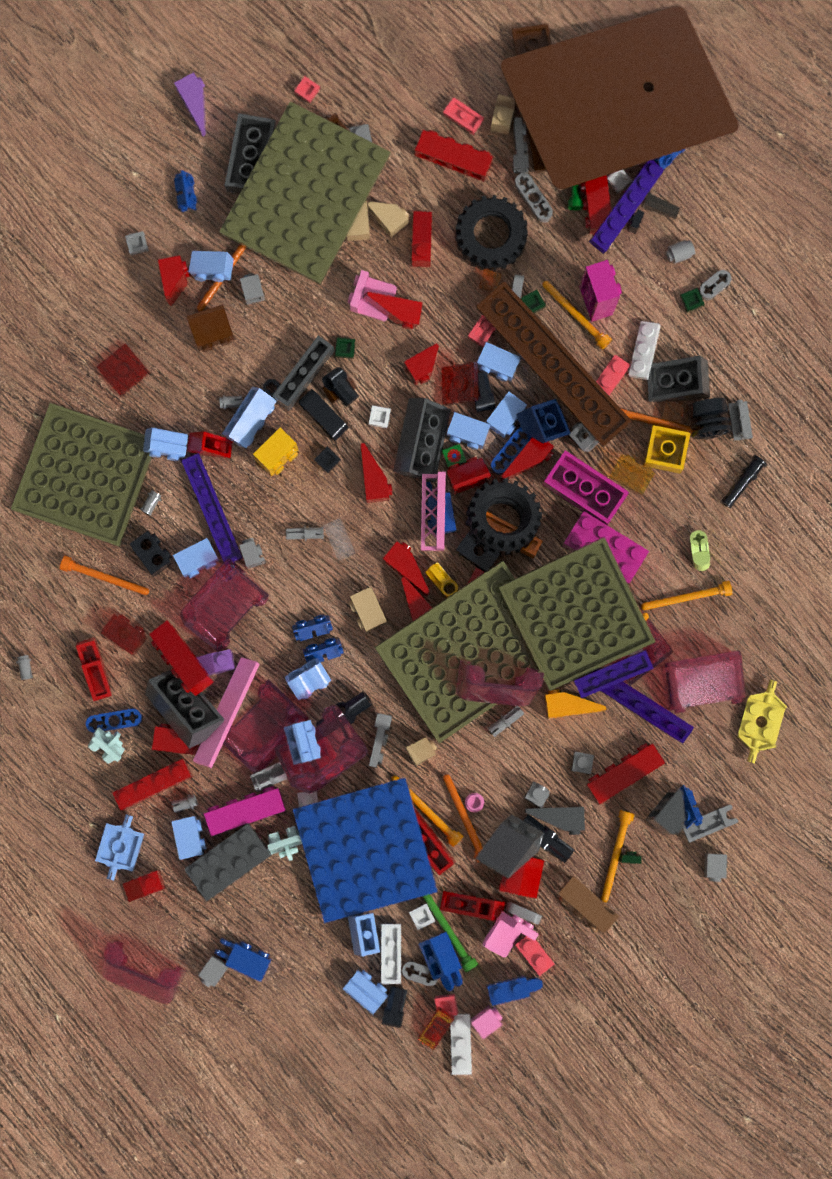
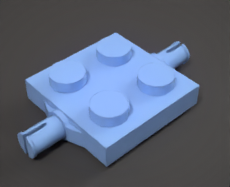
M125 814L123 825L116 826L106 823L95 861L110 867L106 879L114 881L117 869L134 871L144 834L130 828L133 816Z

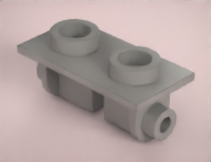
M737 400L735 403H729L734 441L752 439L747 401Z
M284 759L249 776L255 790L259 792L292 777V773Z

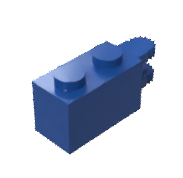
M426 482V486L432 491L431 482ZM450 492L445 493V534L456 532ZM431 495L426 501V506L432 510L437 506V500ZM430 515L431 520H427L428 527L432 529L437 524V520Z
M447 932L435 935L419 943L433 980L440 978L445 989L448 991L453 990L454 985L456 987L461 986L463 980L459 969L462 967Z
M221 938L220 942L225 946L233 948L230 955L220 949H216L214 953L227 959L226 966L261 982L272 961L269 958L270 954L260 949L256 952L251 949L252 946L243 941L239 944Z
M525 976L487 984L491 1005L494 1006L530 997V992L543 988V983L538 977L526 980Z

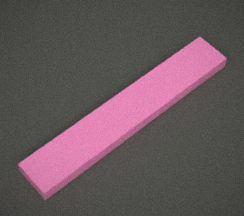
M241 657L217 708V711L224 718V722L200 744L193 759L196 764L212 768L260 665L258 662Z

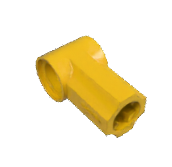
M438 562L429 567L425 572L442 593L443 597L448 598L458 591L457 583L451 579ZM447 585H452L455 591L447 594L444 588Z

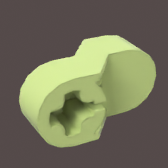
M697 530L690 535L692 562L696 570L704 571L710 566L708 539L706 533Z

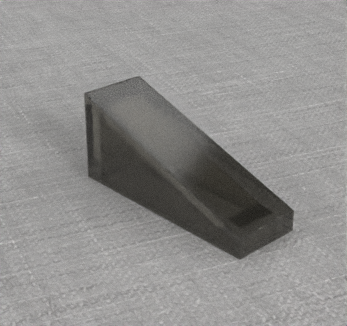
M648 193L643 206L644 209L673 219L677 218L680 209Z

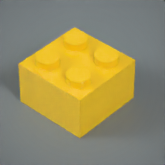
M653 425L650 429L643 466L681 474L684 469L691 433Z
M280 427L253 453L255 461L272 477L274 474L278 475L285 468L283 465L288 460L291 462L297 457L298 446Z

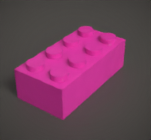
M608 260L586 266L579 286L591 322L612 316L620 299V294H622L620 284L616 283L614 279L616 275L613 265H609Z
M566 450L543 483L544 487L606 525L609 524L629 494L627 490Z
M583 511L562 547L573 552L605 536L629 585L649 551Z

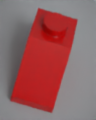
M437 343L404 361V366L415 385L418 383L422 385L430 380L439 351Z
M204 431L190 432L187 451L204 456L231 458L233 442L228 438Z
M160 870L123 883L128 902L166 889Z

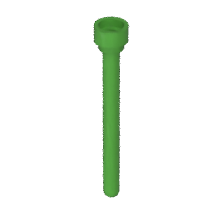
M431 895L422 896L444 932H447L452 945L461 957L462 968L465 973L479 965L475 958L467 954Z

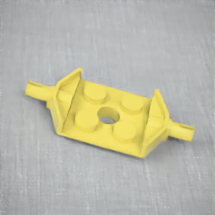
M769 680L767 691L764 693L748 696L737 735L750 750L747 762L755 764L759 751L776 748L775 744L785 709L787 708L775 695L777 682ZM759 716L764 717L766 720V725L762 728L756 724V719Z

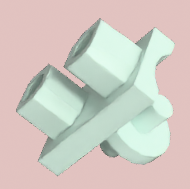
M100 727L95 730L88 745L92 751L96 752L99 748L105 751L102 758L108 764L114 760L118 762L125 751V748L122 747L123 743L119 740L121 734L118 731L115 734H111L109 731L104 732Z
M295 826L285 829L288 836L287 839L281 840L278 832L268 835L269 845L267 846L271 854L279 852L280 858L287 856L289 861L293 860L292 854L299 852L295 846L302 844L300 834Z

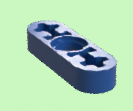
M522 427L515 431L492 460L491 470L493 473L502 475L531 440V436L527 434V440L522 439L519 445L515 443L520 437L518 433H524ZM508 446L516 448L517 453L514 456H509L506 453ZM501 454H503V456L506 459L511 460L509 463L507 460L503 463L504 469H496L495 462L500 463L503 459V457L500 456Z
M127 709L92 715L86 720V728L94 733L96 729L91 727L90 723H93V719L101 722L103 721L102 717H105L107 728H104L103 724L98 725L97 728L100 727L104 732L135 727L142 722V714L136 709ZM132 712H134V715H138L135 723L131 720H126V725H123L121 714L124 713V717H130ZM116 715L119 717V724L113 727L109 724V718Z

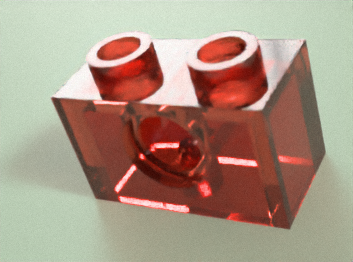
M113 614L100 633L135 656L148 638L143 635L146 631L137 625L133 628L128 624L130 620L122 614L119 617ZM123 629H129V637L123 639L121 637V631Z

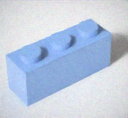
M252 386L222 435L238 446L247 448V446L253 443L256 432L263 427L267 415L271 414L274 410L276 400L262 389Z

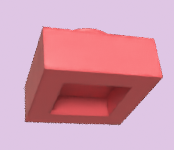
M304 76L294 90V93L310 104L319 92L320 86Z
M455 994L435 996L438 1013H443L441 1015L444 1017L458 1014Z

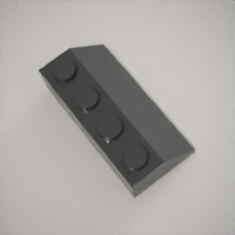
M409 398L393 472L422 480V474H437L451 409L426 398ZM426 479V481H430V482H435V480H436V479Z
M169 670L148 680L145 695L186 746L191 748L204 742L224 722V718L202 692L197 696L191 692L187 693L181 686V683H183L181 678L177 679Z
M680 789L669 790L645 819L662 835L678 834L685 826L682 824L685 821L683 793Z

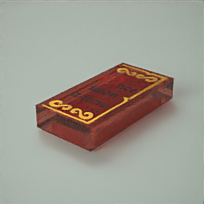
M438 1006L417 1040L434 1050L455 1017Z

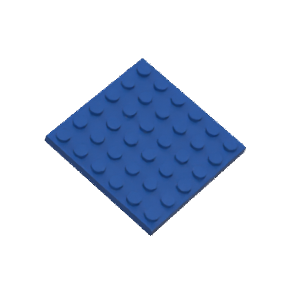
M406 777L293 809L324 923L438 892Z

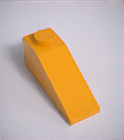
M560 689L548 691V695L544 696L547 719L606 711V706L566 692L560 693Z

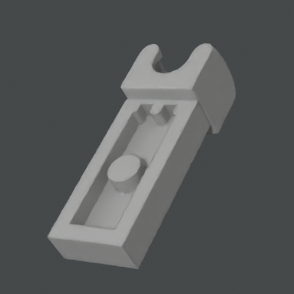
M522 117L514 118L516 155H513V173H528V154H524L527 153V142L523 141V135H526V124H522Z
M377 713L375 728L378 729L369 763L370 767L377 768L378 764H382L384 753L380 752L382 745L386 746L388 734H385V731L390 729L392 716Z
M728 804L703 815V823L696 826L693 823L688 829L684 826L683 831L688 843L738 823L737 818L728 819L726 817V813L732 809V805Z

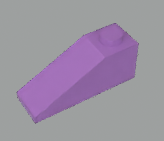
M193 72L174 84L202 136H205V94L203 91L205 85L201 77L197 78Z
M231 649L196 657L209 676L236 669Z

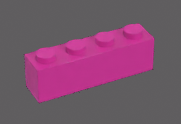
M274 786L263 789V794L256 796L254 792L245 795V800L238 802L237 799L226 802L227 806L219 808V805L208 808V812L204 813L211 836L286 811L279 788L274 789Z

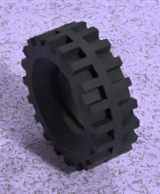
M486 195L481 196V200H472L469 206L463 208L462 214H459L455 235L457 248L463 254L462 258L471 262V266L475 267L477 265L483 271H485V268L491 269V271H496V268H502L503 270L508 264H514L518 256H521L527 240V221L523 218L524 213L522 210L519 211L514 202L512 204L507 202L508 198L503 197L502 200L498 199L497 195H493L492 198H486ZM496 216L507 224L509 237L502 246L494 249L485 248L475 239L474 227L484 217Z
M504 478L501 483H498V480L494 479L491 484L488 485L486 482L481 489H477L471 499L466 512V516H468L466 526H470V536L475 535V543L478 545L482 542L485 545L484 550L486 551L492 548L495 549L494 554L497 555L500 551H505V555H510L513 550L518 553L522 547L526 548L531 540L534 539L541 525L542 512H539L540 502L534 501L536 497L534 493L529 494L527 492L529 487L526 485L523 488L519 487V481L515 480L511 484L508 483L507 478ZM494 504H505L515 509L520 517V525L517 530L511 533H502L493 529L486 519L488 508Z

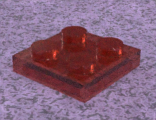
M126 343L96 366L120 397L150 374Z
M471 362L442 367V405L449 406L478 401V363Z

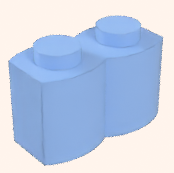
M318 657L284 677L298 700L309 698L314 690L324 689L331 681Z

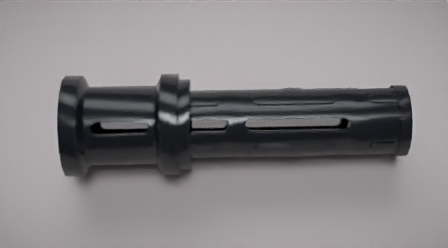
M753 455V460L746 468L742 469L740 478L721 500V503L731 509L751 481L757 479V475L762 468H766L767 463L760 457Z

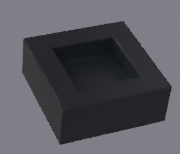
M638 209L636 215L633 214L628 222V225H631L629 232L637 233L645 213L644 211Z
M327 446L314 461L328 474L341 459Z

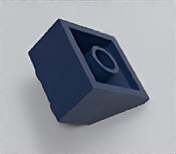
M557 399L531 406L516 414L523 432L541 443L571 434Z

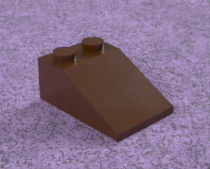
M223 305L186 316L199 351L207 352L214 349V346L220 344L221 346L231 344L232 340H235Z

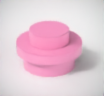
M471 793L465 799V806L470 812H479L484 807V799L478 793Z

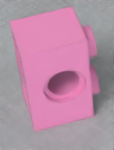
M487 1006L471 1018L470 1021L482 1039H484L502 1026L500 1020L503 1018L495 1007L491 1009L490 1006Z

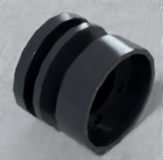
M725 398L705 399L687 405L688 419L698 420V422L690 426L691 430H696L691 434L692 439H714L732 431L731 425H725L730 422V418L720 417L728 412Z

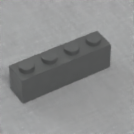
M318 335L273 394L276 402L290 411L334 353V346Z

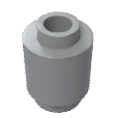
M683 240L668 246V251H666L668 261H672L674 264L687 260L695 254V248L691 240Z

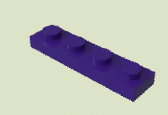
M644 650L579 677L574 682L581 698H584L649 671L654 667L647 651Z

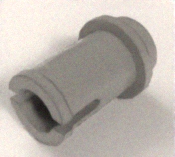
M223 395V397H219L220 408H224V410L226 408L239 407L243 402L242 395L229 397Z
M153 490L147 493L148 497L140 509L150 516L158 501H161L160 498L162 496Z
M29 655L17 657L18 661L16 663L19 665L21 680L33 678Z
M188 794V797L172 801V806L174 805V812L178 813L188 808L195 809L198 803L195 795Z

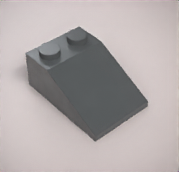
M702 356L653 363L651 365L649 379L647 380L649 402L689 401L710 398L708 361Z
M511 814L500 824L476 856V860L509 878L539 852L544 833Z

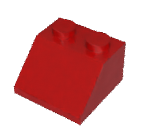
M180 255L158 260L164 294L169 306L174 305L188 284L187 277H190L187 263L182 261Z
M477 457L466 460V464L461 466L454 464L448 467L449 470L446 471V476L454 495L486 482L488 483L491 477L483 459H477Z
M531 858L511 877L507 878L501 875L498 890L537 899L545 860Z

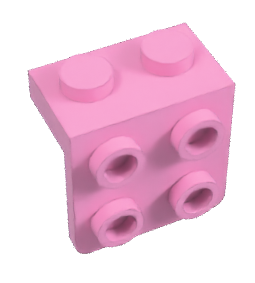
M361 270L360 276L356 275L353 286H356L355 291L350 293L348 299L350 311L386 321L388 317L364 300L363 295L366 292H373L395 297L397 287L370 278L369 272Z
M502 911L494 926L485 937L483 946L502 957H506L521 933L534 941L539 934L533 930L534 926L515 914L510 916Z

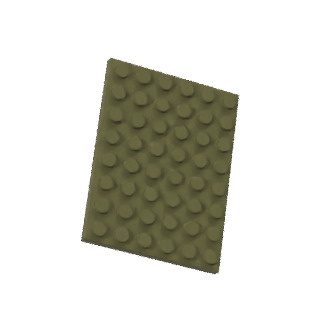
M290 101L219 233L321 285L391 152Z
M504 561L499 562L374 647L438 743L447 739L541 674L499 589V586L515 579Z

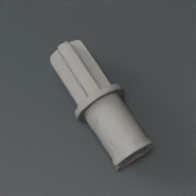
M304 526V528H287L286 539H305V541L307 539H324L323 527L306 528Z
M519 706L514 707L504 716L501 715L499 720L488 727L489 731L496 737L507 727L510 728V725L523 716L524 712Z

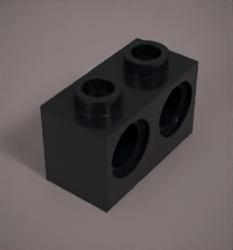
M147 531L129 545L150 574L155 577L172 564L169 560L172 556L166 548L162 550L158 545L161 541L156 534L153 533L151 535ZM145 541H151L152 543L148 550L142 549V544ZM156 556H162L163 558L160 565H154L153 563Z

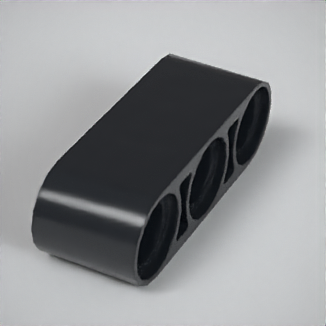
M313 389L298 401L299 405L334 441L349 429L348 425Z

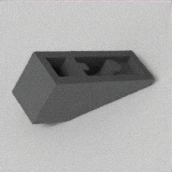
M584 807L525 809L526 814L563 831H569V835L581 834V830H585Z

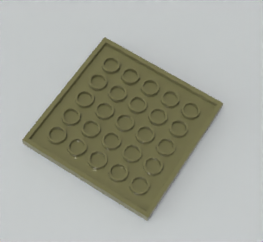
M50 403L11 510L120 547L152 459L149 453L143 451L145 435Z
M605 536L499 586L550 691L655 642L651 630Z

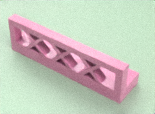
M446 472L422 474L421 551H444ZM426 479H438L437 487L433 491L426 486ZM431 495L437 500V506L432 510L426 506V500ZM430 515L437 520V524L432 529L425 524V520ZM432 534L437 539L436 546H425V538Z

